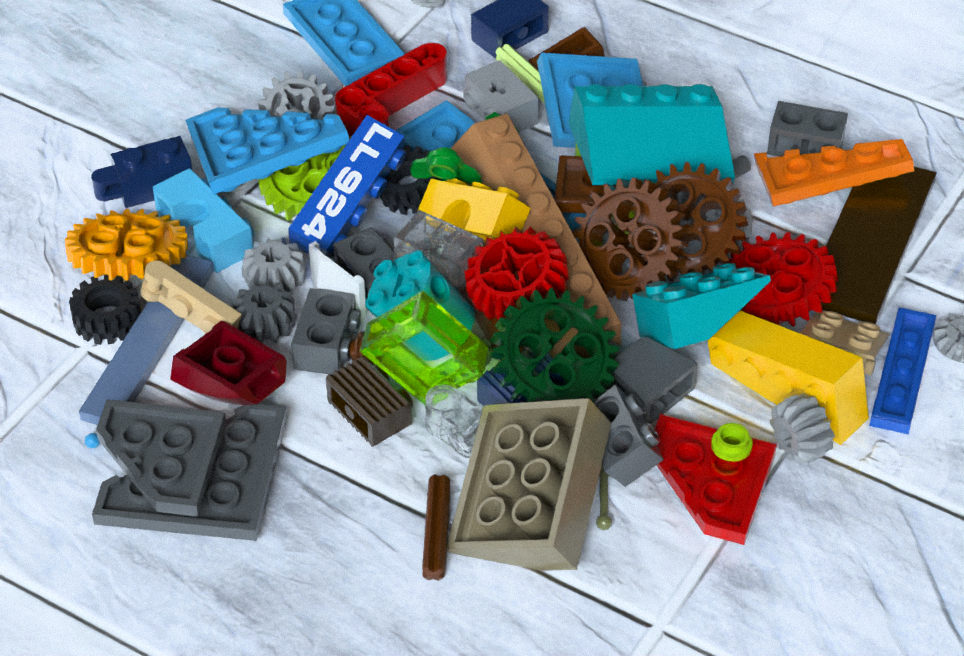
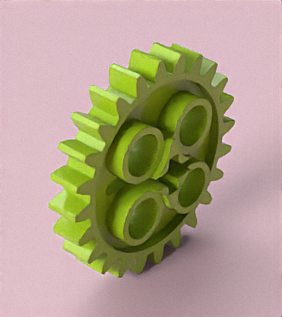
M343 145L333 153L319 154L309 158L301 165L288 166L274 171L267 178L258 179L260 193L264 195L265 204L267 206L273 205L275 214L285 211V217L288 221L295 215H298L346 145Z

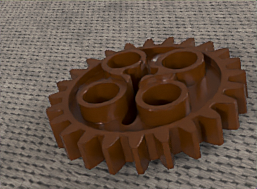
M685 162L683 172H678L674 164H670V175L666 177L661 171L657 170L656 176L658 181L655 183L656 189L660 187L668 190L667 198H673L679 192L690 193L689 199L685 203L677 205L673 210L685 213L686 216L682 220L689 221L692 217L694 221L692 226L689 224L684 225V227L689 228V231L680 235V240L686 243L693 240L702 242L701 249L695 254L685 253V248L679 249L678 254L685 259V262H674L673 267L677 273L683 275L691 272H701L704 275V270L709 269L713 272V267L719 262L723 264L730 263L727 254L729 252L740 254L741 252L735 241H745L747 239L745 233L738 228L749 225L747 217L740 216V214L747 211L745 202H736L742 196L740 190H730L733 183L729 177L719 182L721 174L717 168L707 175V169L703 163L699 165L696 172L692 171L689 162ZM701 195H705V199L701 200L697 205L698 198ZM636 205L633 206L630 210V212L635 216L637 213ZM711 209L722 211L718 220L714 222L704 221L707 211ZM654 235L649 242L651 250L655 248L658 242V237ZM643 256V259L647 265L648 260L645 256ZM667 274L669 281L673 282L676 276Z
M632 178L630 183L623 179H617L616 188L606 183L604 184V196L596 192L591 193L595 202L593 206L584 203L581 205L587 213L586 217H575V221L582 225L580 231L572 233L575 238L580 239L579 246L607 297L613 298L616 295V299L627 301L629 296L633 299L632 294L645 291V285L666 281L664 277L666 274L677 277L678 273L673 267L674 262H685V259L678 254L679 249L689 247L688 243L680 240V235L687 233L689 228L678 225V222L686 215L680 211H673L679 203L678 200L670 197L667 198L669 191L660 187L656 189L655 183L646 180L643 184L642 180ZM636 205V216L630 221L629 212ZM612 214L615 221L617 222V225H615L611 219ZM608 230L609 239L607 243L603 245L602 236L604 232ZM654 234H657V245L651 250L650 239ZM642 254H644V256H645V257L647 258V260H648V264H647V265H646V263H645L643 257L641 256ZM627 258H629V270L625 274H623V263Z

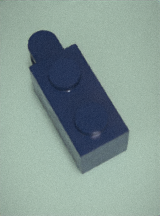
M176 136L111 153L112 165L95 170L91 174L94 196L97 200L110 201L121 198L125 208L155 201L153 186L189 168L192 170L191 158L181 136Z

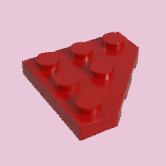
M660 414L655 431L661 440L657 446L664 460L656 466L705 535L745 545L776 455L777 444L752 438V451L748 457L735 462L726 461L716 456L711 447L712 437L718 429Z

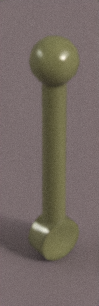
M601 465L599 474L600 516L597 517L596 525L601 530H608L612 525V519L608 516V477L610 475L604 471Z

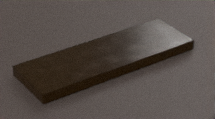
M914 166L913 172L852 187L826 245L828 254L834 257L838 281H836L837 291L830 293L831 303L821 302L822 310L836 312L842 316L863 322L877 323L934 186L937 172Z

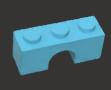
M190 168L153 186L158 215L160 217L170 215L171 221L179 220L180 226H185V228L193 226L196 253L202 259L213 261L216 273L243 260L245 250L253 248L252 238L254 237V230L250 222L235 213L227 199L220 198L217 194L213 195L208 181L204 178L200 179Z

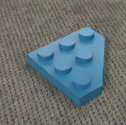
M541 53L537 59L553 147L575 148V139L568 123L575 86H589L592 84L602 86L634 84L643 86L638 59Z

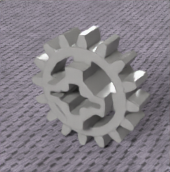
M301 70L297 73L296 78H291L288 71L284 72L285 80L281 82L273 77L271 79L273 89L263 87L262 92L266 99L258 100L259 110H269L272 117H282L285 112H301L298 111L299 109H303V113H309L311 119L324 120L323 117L326 114L335 115L334 108L331 107L334 104L333 95L327 94V84L324 82L317 86V76L313 74L308 80L304 79L303 71ZM279 99L281 104L275 109L276 113L273 114L274 105ZM319 103V112L316 118H314L312 112L317 109V104Z

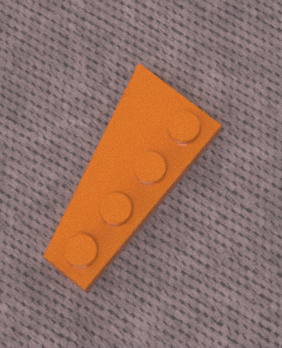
M903 139L856 143L853 150H843L836 148V146L821 147V153L800 155L799 149L784 150V156L767 158V152L754 153L755 165L773 207L818 195H825L853 186H861L865 183L885 178L897 177L914 171L913 159Z

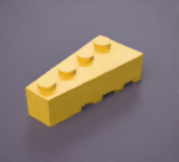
M743 311L735 314L719 331L707 340L712 365L772 403L778 405L785 398L794 394L805 393L809 397L814 396L819 406L825 407L827 418L832 420L830 428L835 434L832 440L839 445H842L869 419L863 359L861 356Z

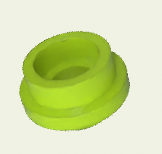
M727 423L719 427L714 433L711 447L719 458L735 462L749 456L752 451L753 442L745 427L736 423Z

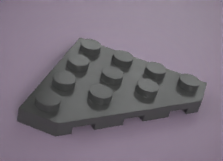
M259 403L257 405H242L234 409V416L226 419V425L198 517L157 512L127 475L121 478L114 475L101 483L92 512L94 525L257 541L288 417L287 406Z

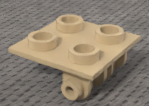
M832 311L816 312L800 332V334L861 356L863 359L864 375L872 376L876 365L874 359L890 333L881 331V328L876 324L870 322H859L858 324L844 320L841 314Z

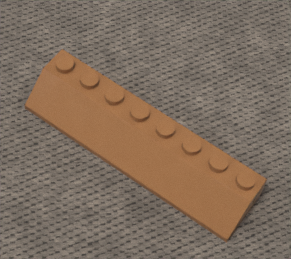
M508 113L474 123L451 149L457 152L464 164L476 169L481 174L482 184L492 188L493 191H497L498 187H504L519 194L518 200L531 208L521 232L524 233L531 226L537 234L545 231L550 239L555 238L568 261L569 280L566 281V290L570 292V301L575 303L580 296H584L583 308L588 310L590 307L597 305L598 308L594 317L597 320L604 317L609 319L604 325L603 330L604 332L615 331L616 335L611 341L621 346V322ZM515 271L516 280H519L518 271ZM550 319L544 320L548 329L555 332L560 331L555 321ZM571 328L549 353L553 357L559 354L565 345L577 334V330ZM574 346L578 356L586 359L589 358V353L585 348Z

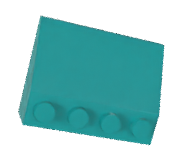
M592 84L574 87L568 123L592 185H604L606 183L616 185L617 179H623L630 183L632 178L642 180L643 184L645 179L656 183L658 181L656 176L657 170L661 171L666 177L670 175V164H674L678 172H683L685 162H689L693 172L697 171L701 163L705 164L707 175L717 168L721 174L719 182L729 177L732 183H734L735 174L723 107L713 86L695 84L693 86H672L669 84L658 86H637L634 84L602 86Z

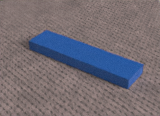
M898 308L869 426L909 435L936 315Z

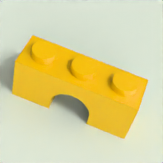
M455 178L446 180V182L430 179L414 219L440 234L455 236L467 231L486 242V237L493 240L498 238L500 229L506 234L512 233L515 226L522 231L531 208L518 200V193L508 188L498 187L497 191H493L492 188L478 182H472V185L468 186L466 183Z

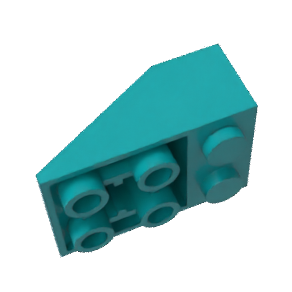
M725 263L714 266L712 273L702 275L701 272H691L680 275V281L668 284L667 281L649 283L645 285V291L632 294L639 337H648L672 349L709 340L771 281L770 275L755 272L753 267L736 268L735 263Z

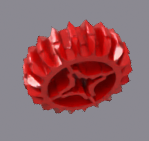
M515 226L510 234H506L500 229L498 238L493 240L486 237V246L475 247L476 257L468 258L469 269L464 271L466 291L469 298L472 299L474 307L479 312H483L489 320L506 318L503 314L509 305L516 308L515 303L520 296L530 301V295L534 290H537L544 299L549 288H553L556 298L560 299L558 294L565 292L567 287L566 281L569 280L568 261L559 243L556 242L555 238L550 239L545 231L537 234L531 226L524 233ZM515 271H518L519 280H516Z

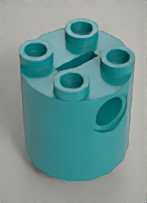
M414 251L394 261L384 260L375 268L373 275L376 279L373 281L368 292L365 306L417 358L424 361L438 360L449 355L462 344L475 322V309L472 303L422 251Z

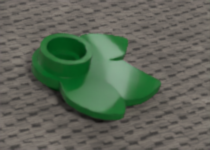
M441 147L430 151L426 158L416 159L411 165V174L414 178L423 179L434 176L445 182L455 178L470 184L472 182L482 184L481 174L476 169L464 164L457 152L450 148Z

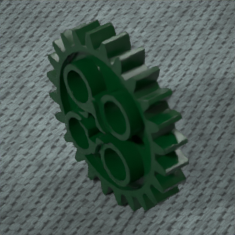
M549 288L544 299L537 290H534L530 295V301L520 296L515 303L516 308L511 305L506 308L503 313L506 318H499L495 325L500 332H494L490 338V342L498 345V347L492 349L489 357L501 360L492 371L498 374L505 373L506 377L501 382L500 387L512 385L515 388L511 395L512 400L523 395L526 397L525 402L589 398L594 403L593 397L598 398L606 392L603 386L609 387L615 379L608 372H614L619 366L618 362L610 358L618 353L619 347L608 345L616 333L615 331L604 332L603 327L609 319L604 317L597 320L594 317L598 308L597 305L586 310L583 308L584 296H580L574 303L570 301L569 290H565L559 299L556 298L554 289ZM550 319L555 321L560 331L555 332L548 329L544 320ZM571 328H575L577 334L565 345L562 351L551 360L537 377L532 376L531 371L541 363L548 352L554 349ZM526 346L534 352L535 358L528 359L520 353L519 347ZM574 346L585 348L589 353V358L586 359L578 356ZM549 373L559 374L564 379L565 385L559 386L554 384L550 380Z

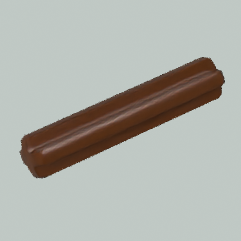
M434 474L428 479L422 576L428 581L432 579L439 581L445 576L451 487L450 478L447 475L438 476Z

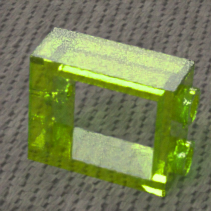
M421 291L368 322L360 352L427 406L440 398L448 397L454 390L465 384L477 381L485 371L488 346L428 294ZM424 331L453 357L432 368L406 347L403 342Z

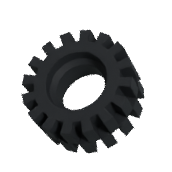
M404 146L406 157L397 171L392 169L385 178L387 185L380 199L385 207H389L390 211L395 213L399 209L400 214L407 215L408 209H411L413 214L417 213L430 179L440 181L441 179L433 176L423 179L418 178L415 182L408 185H396L402 178L412 175L411 165L414 160L426 158L429 153L427 149L423 152L419 146H415L414 151L411 150L410 146Z
M104 275V280L98 281V278L91 277V284H88L85 280L79 284L80 289L74 288L72 291L73 297L69 299L73 326L78 336L82 335L83 340L87 342L93 338L94 344L101 345L102 339H107L108 345L115 344L114 338L116 337L123 341L126 337V332L130 331L141 313L136 287H133L132 282L129 280L123 282V277L116 276L114 280H109L108 275ZM102 307H117L116 309L109 312H94Z

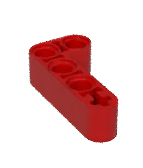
M425 43L340 89L335 95L336 115L340 116L348 136H353L366 115L389 127L390 115L442 87L447 81L446 48L439 43Z

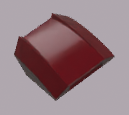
M221 320L208 333L186 349H181L173 355L170 380L212 400L229 404L257 405L285 383L287 360L284 355Z

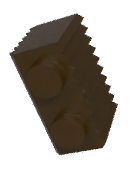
M360 356L358 360L354 359L352 364L348 363L346 367H341L339 371L335 370L332 375H327L326 390L329 404H332L334 409H337L338 413H341L343 418H346L347 422L353 428L355 427L357 432H360L361 436L365 438L366 442L370 443L371 447L412 424L411 409L413 408V402L410 395L405 389H396L390 383L389 377L382 366H373L364 356Z

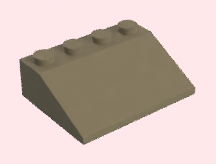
M589 398L484 405L446 550L451 554L540 571L577 570L611 422Z

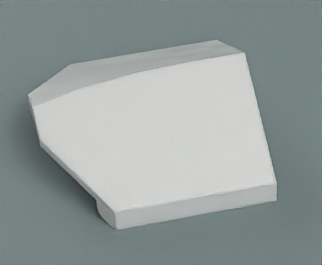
M316 241L309 244L313 289L355 294V309L361 311V319L365 318L364 279L359 275L353 277L320 251L319 244Z

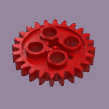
M773 232L769 240L766 241L758 235L756 236V244L751 245L743 241V250L740 254L730 253L731 259L729 261L730 263H735L736 268L753 267L755 272L770 275L771 281L740 311L781 326L782 322L787 321L794 327L796 326L795 318L798 317L809 321V311L821 313V302L831 303L830 293L837 291L836 281H838L833 255L828 254L826 246L819 247L817 239L806 243L804 234L793 240L791 239L790 232H787L782 239H777V235Z

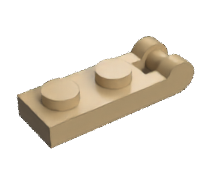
M154 260L146 265L145 280L141 287V296L149 302L159 301L171 309L175 315L186 319L201 329L204 334L212 330V327L221 320L238 329L241 313L164 262Z

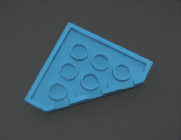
M218 107L185 120L213 195L219 192H230L235 190L240 184L253 179L267 178L274 171L282 168L301 165L309 158L319 154L333 153L343 145H346L350 140L340 116L334 114H326L323 117L324 120L311 119L309 113L285 112L282 117H272L269 110L245 109L242 112L243 115L231 114L229 108Z

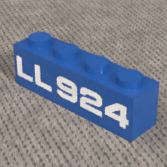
M366 115L288 228L289 244L296 243L298 249L309 255V244L316 241L319 244L320 251L331 259L334 255L333 244L347 238V234L353 226L358 228L362 224L368 212L366 206L372 197L378 199L387 185L385 178L392 169L397 171L406 157V151H404L405 136Z

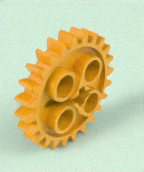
M125 209L123 214L110 210V215L106 216L97 213L95 220L84 218L83 224H74V230H68L67 237L65 238L67 261L72 262L74 269L81 268L82 274L94 271V278L106 274L109 280H113L116 276H123V279L126 281L130 279L131 275L144 279L145 268L150 261H161L171 267V264H180L181 258L186 257V250H188L185 226H180L179 220L171 221L170 215L158 217V211L144 214V209H140L136 213H131L129 209Z

